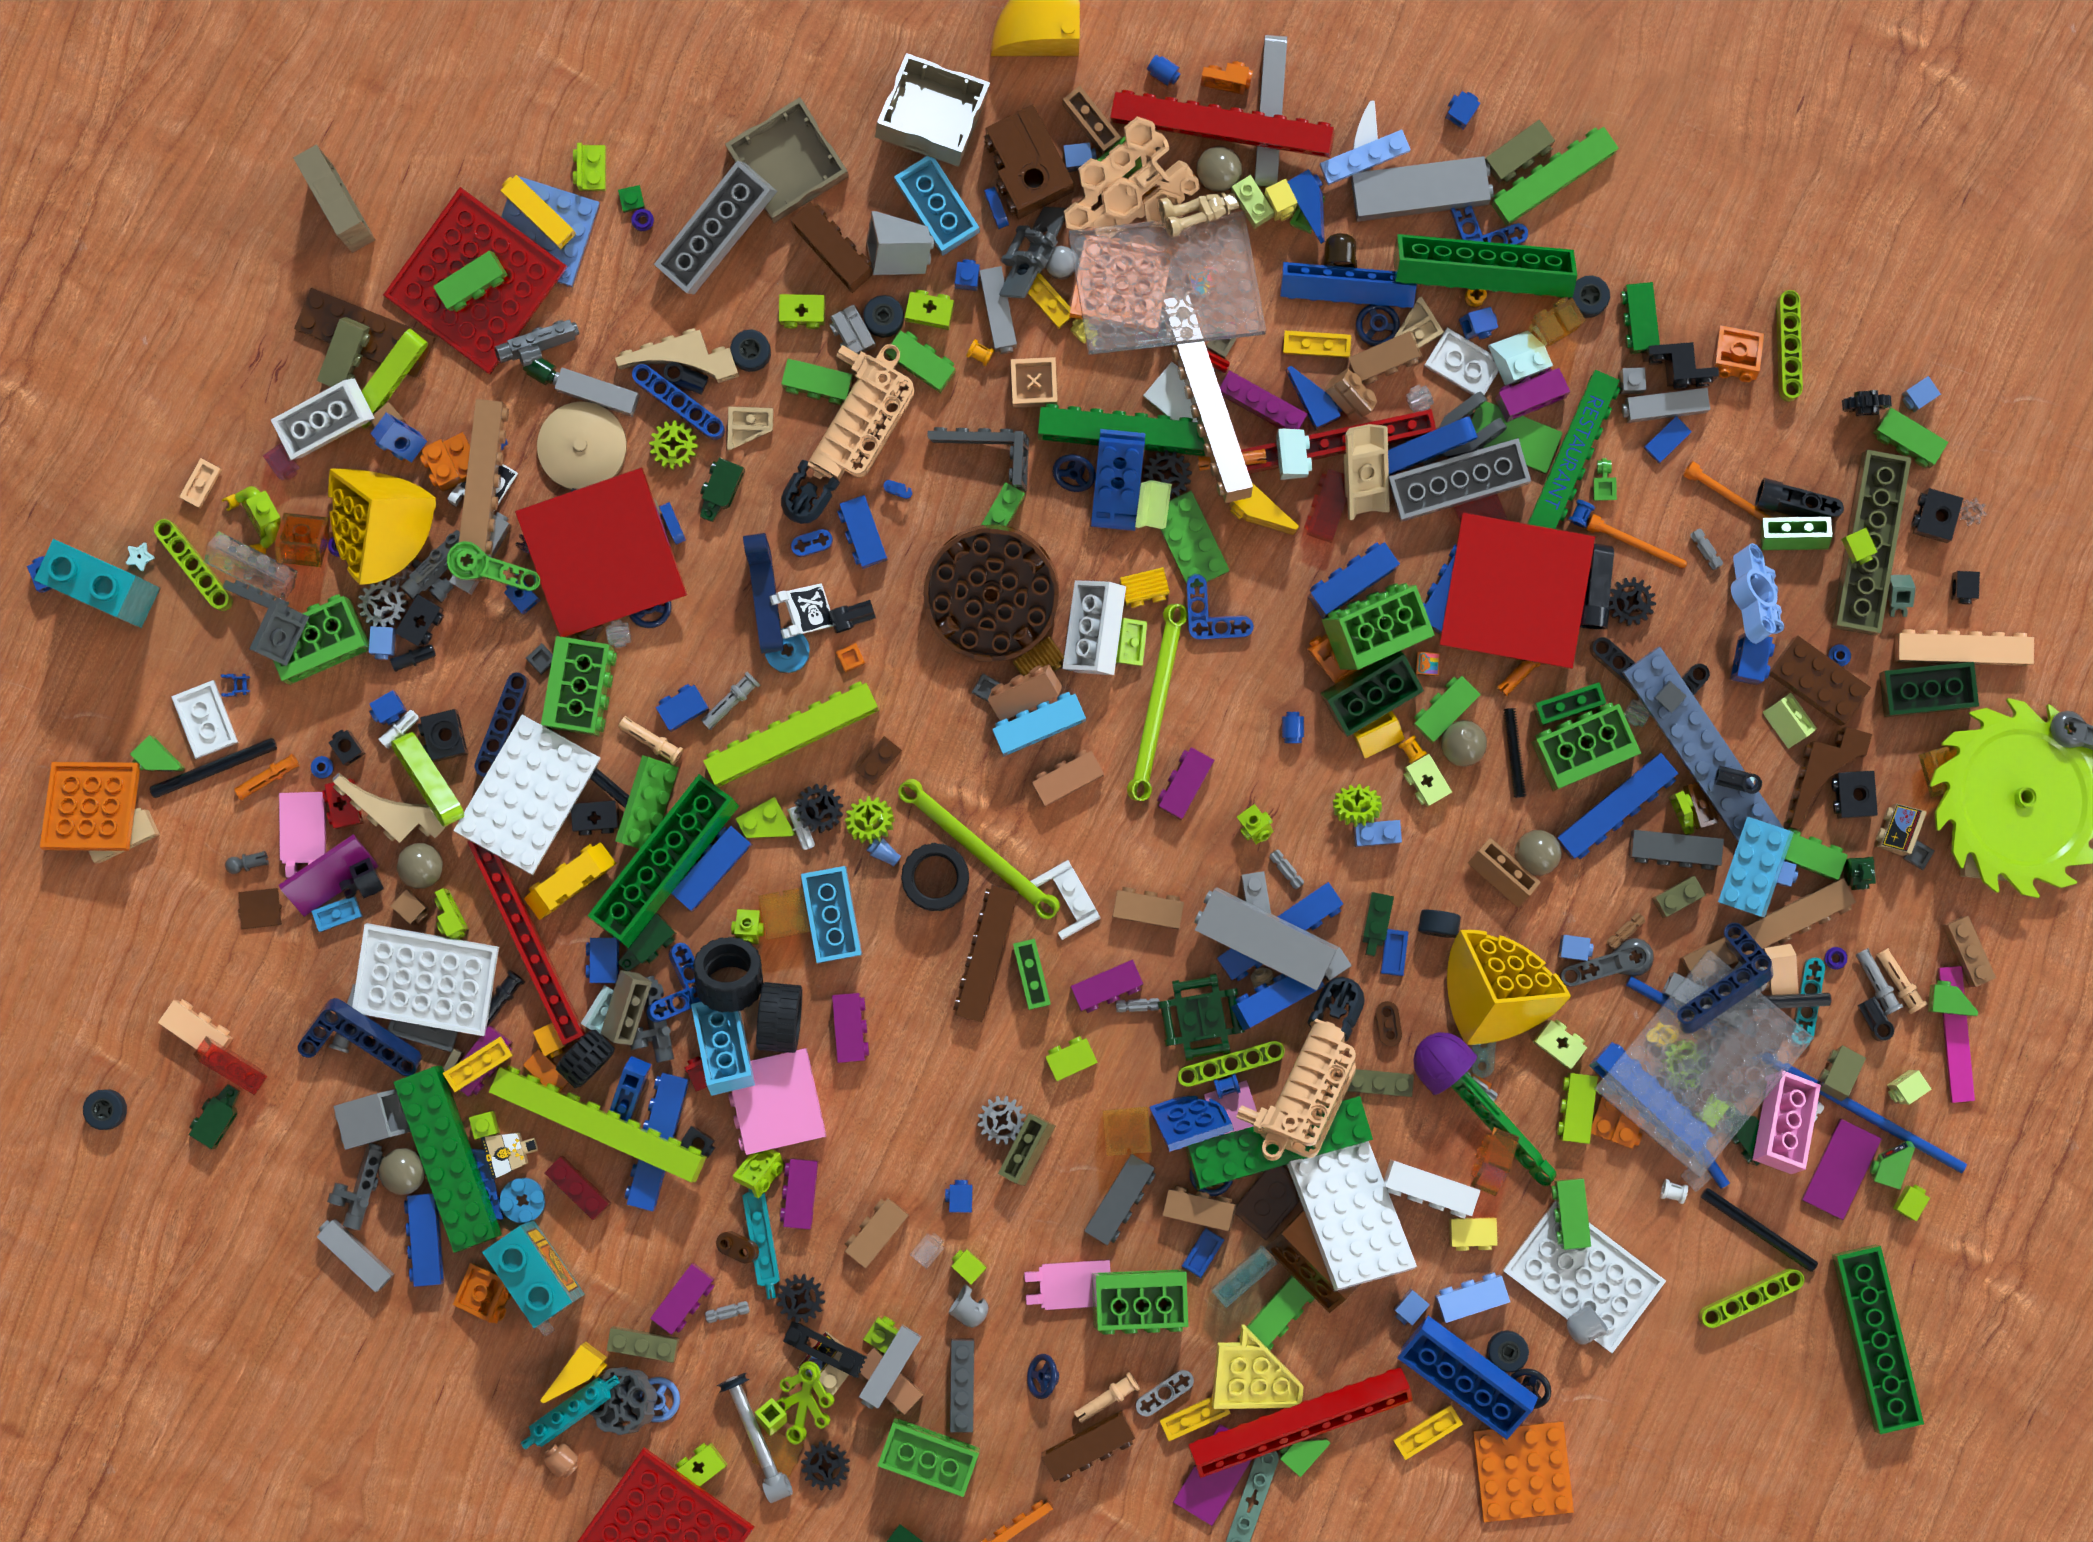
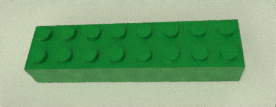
M1397 234L1393 255L1395 282L1403 284L1413 283L1426 286L1436 285L1448 288L1459 287L1470 290L1481 289L1492 292L1504 291L1515 294L1527 293L1537 296L1549 295L1559 298H1573L1578 276L1574 250Z
M1046 404L1045 407L1040 409L1038 440L1099 446L1100 429L1145 433L1144 451L1165 452V450H1168V453L1176 451L1177 454L1206 456L1203 444H1205L1204 439L1199 437L1197 431L1198 422H1193L1192 418L1180 417L1179 420H1170V416L1157 415V418H1149L1148 414L1135 413V416H1129L1124 411H1112V414L1103 413L1104 410L1091 408L1090 412L1081 411V407L1068 406V409H1059V405Z
M698 774L587 916L595 924L629 948L738 809L739 805L732 797Z
M434 1066L393 1083L451 1247L455 1253L500 1237L502 1233L477 1167V1162L472 1153V1148L449 1083L443 1075L444 1069L442 1066Z
M1360 1096L1342 1101L1316 1156L1373 1140ZM1253 1126L1185 1147L1197 1190L1289 1164L1290 1161L1301 1158L1307 1159V1157L1285 1149L1278 1160H1267L1262 1152L1265 1138L1261 1134L1254 1132ZM1270 1144L1266 1147V1151L1273 1155L1279 1151V1147L1275 1144ZM1304 1145L1305 1151L1309 1152L1310 1149H1315L1313 1145Z
M1875 1244L1832 1254L1874 1432L1881 1435L1923 1425V1416L1881 1246Z

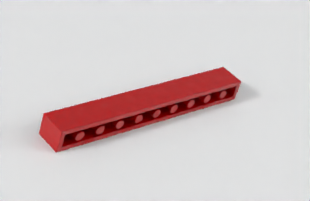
M1129 90L1115 92L1110 116L1113 123L1127 125L1138 116L1152 121L1155 125V130L1326 158L1331 156L1335 130L1327 122L1312 124L1303 118H1296L1293 121L1287 120V117L1276 114L1274 117H1269L1259 111H1252V114L1234 107H1231L1230 110H1225L1216 104H1208L1207 107L1191 100L1182 103L1173 97H1165L1164 100L1148 93H1144L1143 96L1134 95L1135 93Z
M1432 409L1308 435L1310 449H1306L1307 458H1311V461L1346 454L1345 434L1348 429L1367 424L1386 426L1388 428V444L1418 438L1436 430ZM1277 442L1241 450V452L1265 449L1266 463L1246 465L1249 474L1279 468Z
M470 840L467 841L562 1044L568 1045L582 1038L586 1033L504 859Z
M1401 1367L1390 1369L1383 1374L1368 1377L1364 1381L1353 1385H1346L1342 1389L1325 1393L1312 1400H1305L1290 1408H1283L1279 1412L1268 1416H1261L1257 1420L1240 1424L1226 1431H1220L1204 1439H1198L1194 1443L1188 1444L1191 1457L1199 1477L1202 1478L1413 1401L1411 1389Z

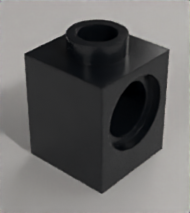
M1956 571L1952 573L1951 600H1958V604H1972V601L1979 599L1980 572Z
M342 729L332 736L333 740L328 742L345 766L350 765L366 754L349 730L344 732ZM345 740H349L351 743V748L347 752L341 750V744Z
M691 1126L681 1140V1146L688 1149L689 1146H693L695 1138H702L705 1146L702 1149L701 1155L709 1158L716 1148L713 1146L715 1140L695 1126Z

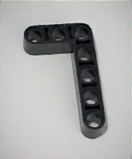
M1600 637L1592 642L1590 645L1591 655L1635 693L1622 673L1635 662L1608 638ZM1601 642L1606 645L1607 650L1605 654L1597 652V643ZM1615 657L1622 659L1623 667L1621 669L1614 667L1613 659ZM1699 663L1690 667L1681 678L1692 694L1695 695L1708 680L1710 671L1706 665ZM1694 669H1700L1703 672L1702 680H1696L1693 677Z

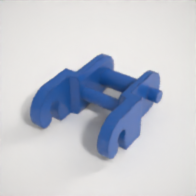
M892 480L884 482L883 486L886 492L905 499H909L912 496L911 488L907 489L905 484Z
M221 674V678H232L234 680V690L232 693H221V697L237 696V693L247 695L246 693L250 692V690H247V679H250V676L242 674L243 676L236 677V674ZM237 680H242V690H237Z

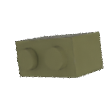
M1691 876L1656 895L1652 900L1662 918H1665L1706 895L1696 877Z
M1843 1045L1836 1050L1833 1049L1827 1058V1061L1830 1062L1827 1069L1824 1068L1818 1078L1821 1085L1820 1090L1839 1101L1849 1097L1866 1058Z

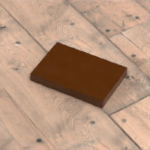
M1283 1166L1265 1171L1236 1205L1235 1215L1265 1240L1271 1236L1300 1201L1290 1172Z

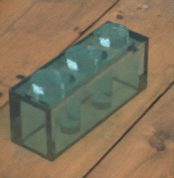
M1261 1245L1215 1284L1211 1291L1227 1308L1278 1263Z

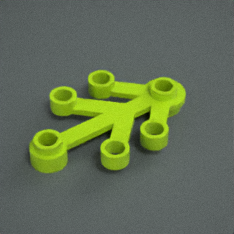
M811 1361L803 1363L797 1375L785 1377L780 1381V1388L784 1392H789L796 1384L803 1382L801 1391L776 1401L784 1412L799 1402L795 1425L786 1432L788 1441L794 1445L801 1443L806 1438L807 1431L804 1424L808 1408L818 1428L822 1429L830 1424V1417L826 1413L821 1412L811 1394L812 1387L819 1397L820 1406L823 1408L833 1405L834 1397L831 1393H826L819 1380L821 1377L820 1368Z

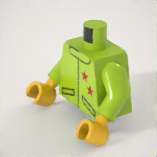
M250 486L236 494L223 498L222 502H229L230 507L226 509L227 511L238 507L242 503L245 512L261 539L260 543L250 545L248 551L253 549L255 554L264 556L266 548H269L281 535V518L267 492H260L256 487Z

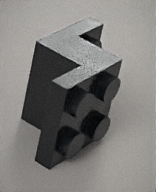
M1694 342L1651 345L1642 353L1643 362H1649V365L1662 364L1663 360H1665L1667 387L1674 386L1675 390L1686 389L1687 385L1695 384L1696 388L1709 387V384L1719 377L1718 367L1696 369Z

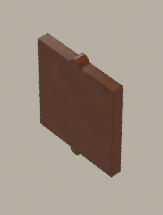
M278 888L238 892L240 905L238 912L241 915L242 929L282 925L280 912L282 905L279 902Z

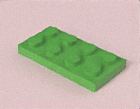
M1192 490L1170 500L1166 528L1160 530L1185 583L1193 574H1200L1206 579V582H1209L1230 572ZM1196 578L1194 583H1190V586L1196 588L1202 585L1203 582H1199V579Z
M642 755L617 833L616 842L638 849L642 847L663 819L679 767Z

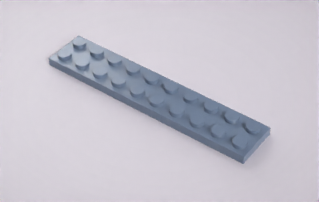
M1661 647L1655 648L1622 672L1737 842H1739L1747 817L1783 828L1759 791L1749 794L1714 784L1719 765L1741 771L1745 770ZM1668 681H1671L1687 696L1672 713L1654 698ZM1750 778L1745 781L1747 789L1754 787Z

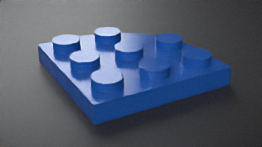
M1184 1096L1149 1107L1169 1152L1234 1131L1233 1124L1226 1110L1213 1099L1205 1101L1198 1099V1096Z

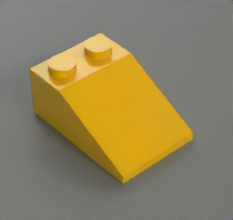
M1253 483L1250 498L1230 502V512L1239 520L1243 518L1247 522L1294 535L1299 528L1289 516Z
M584 1342L540 1401L546 1403L590 1380L594 1376L597 1378L607 1367V1364L604 1362L608 1357L589 1343Z

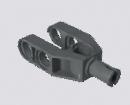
M1482 392L1474 394L1445 415L1439 428L1465 418L1467 415L1471 416L1474 414L1473 411L1488 400ZM1498 418L1477 433V439L1426 460L1423 464L1425 466L1430 465L1441 456H1446L1450 459L1480 450L1507 429V426L1501 418Z

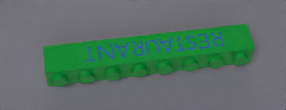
M1594 370L1527 524L1557 529L1559 520L1564 521L1568 512L1565 506L1567 501H1572L1577 489L1574 488L1577 480L1581 481L1586 469L1583 468L1585 460H1590L1595 448L1591 446L1594 439L1598 440L1603 431L1600 425L1602 420H1607L1612 408L1609 407L1612 399L1616 400L1621 388L1618 387V383L1620 380L1598 370Z

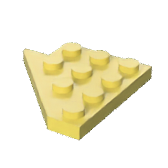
M1241 1325L1240 1342L1217 1343L1212 1394L1213 1409L1290 1408L1302 1402L1304 1388L1302 1383L1245 1325Z

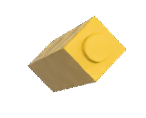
M517 175L513 178L509 177L502 184V194L560 250L576 235L575 231Z

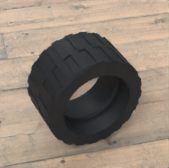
M924 844L912 851L911 855L906 858V862L902 867L901 881L905 893L914 904L929 911H944L960 902L964 894H966L969 884V870L964 858L954 848L946 844ZM931 856H940L949 860L956 870L957 880L955 887L948 895L942 898L926 897L920 893L915 885L914 874L917 866L922 860Z
M722 937L712 940L700 948L701 950L697 952L693 962L697 995L704 1005L718 1012L730 1013L744 1010V1008L750 1007L758 1000L763 985L762 964L758 950L751 943L741 938ZM726 967H736L747 972L742 978L733 982H719L710 978L714 972Z
M763 983L757 1018L756 1045L758 1050L796 1052L802 1013L801 985Z

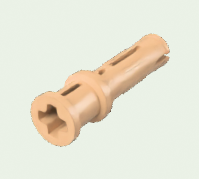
M626 716L623 717L618 725V729L653 749L655 755L658 756L660 754L668 759L672 765L676 764L684 749L682 747L678 748L669 743L666 737L660 738Z
M1889 948L1878 953L1876 956L1898 988V996L1905 1001L1909 1008L1908 1012L1912 1014L1927 1005V1002L1923 1001L1916 991L1917 986L1909 982L1889 951ZM1888 962H1890L1894 967L1895 971L1900 977L1899 979L1897 978L1896 974L1894 973ZM1910 995L1913 997L1916 1004L1913 1003V1001L1910 998Z
M1130 1372L1118 1383L1110 1384L1109 1390L1077 1411H1074L1076 1417H1079L1078 1420L1081 1424L1115 1401L1122 1402L1124 1397L1132 1391L1140 1390L1139 1385Z

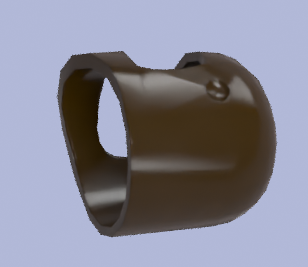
M1344 233L1329 236L1325 241L1324 265L1357 268L1355 239ZM1334 262H1349L1351 264L1337 265Z

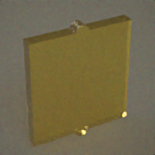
M766 1432L764 1440L777 1471L782 1472V1474L789 1478L794 1465L798 1463L797 1458L804 1444L794 1445L788 1441L785 1435L775 1432L770 1436ZM755 1455L752 1463L761 1466Z

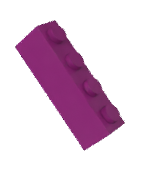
M1230 370L1220 386L1222 397L1280 429H1300L1307 416V413Z

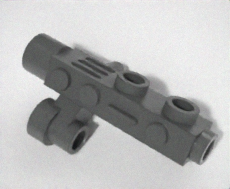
M559 320L554 322L552 326L535 328L531 333L494 346L495 354L499 363L520 359L522 366L525 367L531 365L533 361L541 359V351L575 340V336L579 335V330L575 322Z
M458 530L449 534L437 549L431 551L425 561L421 562L415 559L412 562L415 570L409 575L410 578L401 586L412 599L422 590L426 591L430 586L432 587L429 589V592L440 603L448 597L447 594L454 586L446 578L441 580L439 577L448 569L447 554L456 543H459L460 532Z
M654 976L645 977L652 982L644 1006L649 1030L643 1031V1027L637 1028L633 1044L630 1047L631 1050L648 1047V1042L652 1041L657 1063L672 1060L674 1055L669 1035L671 1030L667 1026L666 1020L653 1022L647 1015L649 1005L664 996L663 987L661 984H658V980H655ZM656 1006V1010L653 1012L655 1015H660L667 1010V1007L658 1009Z
M369 1143L368 1147L366 1146L353 1192L347 1190V1185L335 1183L332 1193H329L328 1203L345 1207L346 1202L350 1203L343 1223L345 1227L361 1230L371 1191H375L378 1184V1178L375 1177L384 1157L382 1156V1146Z

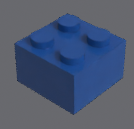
M1745 633L1738 636L1730 680L1758 685L1764 682V679H1768L1770 673V666L1767 665L1768 659L1773 656L1775 644L1772 643L1773 637H1767L1761 642L1754 644L1747 638Z

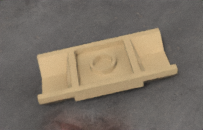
M1372 424L1349 428L1345 434L1346 454H1344L1345 497H1347L1348 519L1353 520L1357 514L1369 511L1390 512L1388 428Z

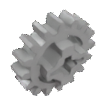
M388 580L386 585H384L383 581H380L378 585L370 584L371 588L369 590L363 588L366 594L365 596L359 595L358 598L363 600V603L358 604V607L364 609L360 613L362 617L368 616L365 621L366 623L370 624L374 621V627H378L380 623L382 627H387V623L396 626L395 619L402 621L400 613L407 612L402 606L408 604V601L402 600V597L406 594L403 591L398 592L400 587L397 584L392 588V582ZM381 590V591H380V594H378V595H376V596H374V597L372 596L373 593H375L376 591ZM391 593L395 595L397 604L393 603ZM374 601H376V602H379V601H380V602H383V601H385V602H386L388 605H390L391 607H388V606L385 607V606H383V607L381 608V607H380L378 604H376ZM368 604L374 608V616L370 613ZM394 612L390 617L385 618L386 614Z
M996 1096V1102L993 1103L989 1099L988 1107L982 1105L981 1108L985 1112L984 1114H978V1117L983 1118V1121L978 1123V1126H984L985 1129L981 1133L982 1135L989 1134L988 1141L993 1137L996 1138V1144H999L1000 1139H1004L1005 1144H1008V1138L1010 1137L1015 1141V1134H1019V1128L1024 1124L1021 1119L1026 1117V1114H1020L1019 1112L1023 1106H1015L1016 1099L1010 1103L1008 1102V1096H1005L1004 1101H1001L1000 1097ZM997 1105H1007L1002 1111L992 1109ZM1013 1110L1017 1115V1125L1011 1120ZM1006 1111H1009L1006 1117L1008 1124H1002L996 1129L998 1125L996 1116H1002ZM987 1115L993 1119L994 1126L991 1130L987 1124ZM1002 1129L1012 1131L1007 1135H997Z

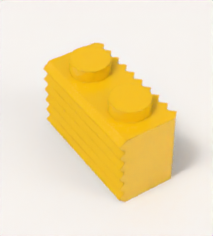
M1164 567L1120 578L1121 585L1126 586L1125 604H1131V608L1143 606L1144 601L1151 599L1153 603L1166 600L1165 596L1170 594Z

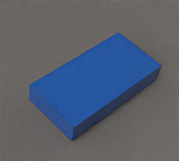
M1676 416L1644 449L1660 463L1692 431Z
M1387 930L1380 974L1404 976L1408 931Z
M1205 1228L1183 1262L1182 1267L1201 1278L1224 1242V1239Z

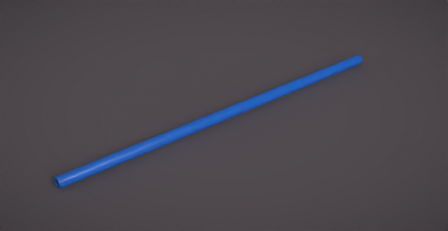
M1630 976L1626 983L1627 987L1676 1014L1684 1006L1633 976ZM1687 1017L1685 1019L1691 1021L1693 1018ZM1710 1021L1702 1029L1716 1036L1719 1030L1723 1031L1724 1027ZM1766 1051L1754 1056V1058L1777 1071L1783 1070L1820 1084V1081ZM1820 1090V1095L1902 1141L1912 1142L1918 1150L1962 1174L1967 1166L1965 1162L1849 1097L1839 1101Z

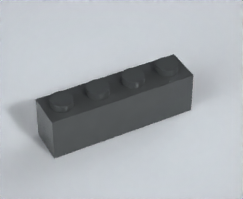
M1632 830L1628 858H1634L1636 863H1648V860H1657V865L1670 866V862H1677L1679 867L1692 868L1693 864L1701 865V869L1715 870V866L1722 865L1724 839Z
M1131 1153L1084 1231L1107 1246L1109 1242L1114 1243L1120 1234V1231L1117 1230L1122 1222L1126 1224L1132 1215V1212L1129 1211L1133 1203L1138 1205L1143 1197L1142 1188L1145 1184L1150 1185L1156 1174L1153 1171L1155 1168Z
M952 1338L950 1432H973L974 1339Z

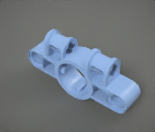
M1749 544L1733 556L1736 580L1731 584V594L1742 612L1747 638L1752 643L1757 644L1771 634L1782 632L1784 630V623L1780 617L1782 609L1776 604L1778 587L1774 581L1776 577L1775 571L1765 566L1761 549L1756 544Z

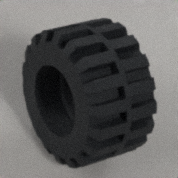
M596 1029L591 1030L561 1058L555 1070L574 1088L581 1087L609 1060L615 1048Z

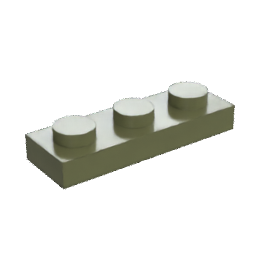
M1356 1069L1347 1091L1412 1097L1414 1075Z

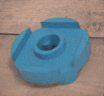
M800 634L783 639V646H793L794 648L791 651V656L782 655L781 651L765 654L768 663L774 669L781 673H793L803 668L809 660L810 647L805 636Z
M517 1178L505 1185L500 1195V1208L504 1215L517 1223H527L538 1218L546 1204L542 1186L530 1178ZM518 1195H527L526 1200L529 1203L519 1206Z

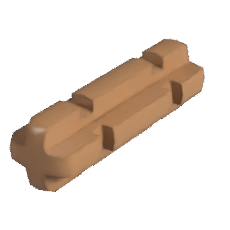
M1636 913L1631 917V921H1627L1615 932V936L1612 935L1607 940L1608 945L1612 949H1617L1622 941L1624 942L1637 930V927L1645 923L1644 917Z

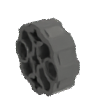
M627 1367L606 1370L600 1379L606 1382L614 1375L617 1377L622 1376L619 1379L620 1384L610 1390L611 1398L604 1403L603 1410L599 1406L589 1414L595 1418L597 1427L604 1432H612L617 1435L639 1432L640 1428L645 1424H649L655 1415L656 1389L649 1383L648 1376L640 1370H632ZM641 1392L644 1393V1401L640 1398ZM630 1421V1424L623 1426V1423Z

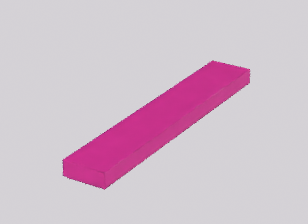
M1962 966L1938 968L1939 981L1951 982V986L1958 987L1965 995ZM1942 1013L1951 1103L1975 1101L1967 1015Z

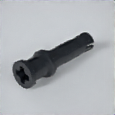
M508 970V976L502 984L496 987V993L490 1003L487 1027L504 1004L514 998L513 994L520 984L525 983L524 979L511 970Z

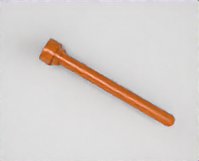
M1692 461L1683 473V476L1687 479L1702 482L1760 521L1763 518H1772L1704 474L1700 465Z
M1592 514L1587 523V528H1585L1587 531L1592 533L1603 532L1677 567L1685 568L1687 566V562L1684 559L1604 524V521L1598 515Z

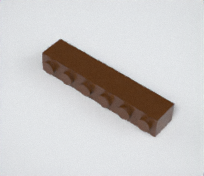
M994 885L991 886V889L986 888L983 899L984 902H987L985 911L980 910L977 923L981 924L979 933L974 932L971 945H974L975 948L973 954L968 953L965 967H969L967 976L962 975L959 986L960 989H963L961 998L956 997L953 1010L957 1011V1016L983 1022L1018 895L1016 891Z

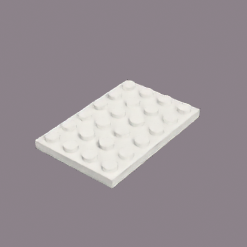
M521 715L466 808L465 816L459 820L453 831L533 875L601 759L528 717Z
M366 923L364 925L352 1007L363 1015L485 1036L499 947Z
M1369 1142L1312 1158H1301L1290 1161L1287 1164L1335 1291L1413 1270L1417 1267L1388 1190L1384 1186L1383 1177Z
M1555 1199L1503 1271L1567 1320L1572 1314L1591 1305L1592 1309L1603 1320L1609 1330L1608 1334L1594 1340L1613 1353L1666 1280L1591 1223H1589L1591 1247L1562 1249L1556 1240L1559 1222H1555L1554 1209L1557 1208Z

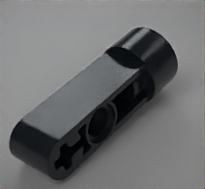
M1768 478L1762 479L1755 500V508L1773 513L1779 512L1794 517H1831V525L1836 523L1844 511L1843 503L1839 499L1784 485L1783 482Z
M1594 543L1580 624L1581 628L1608 629L1609 599L1614 561V548L1612 546Z

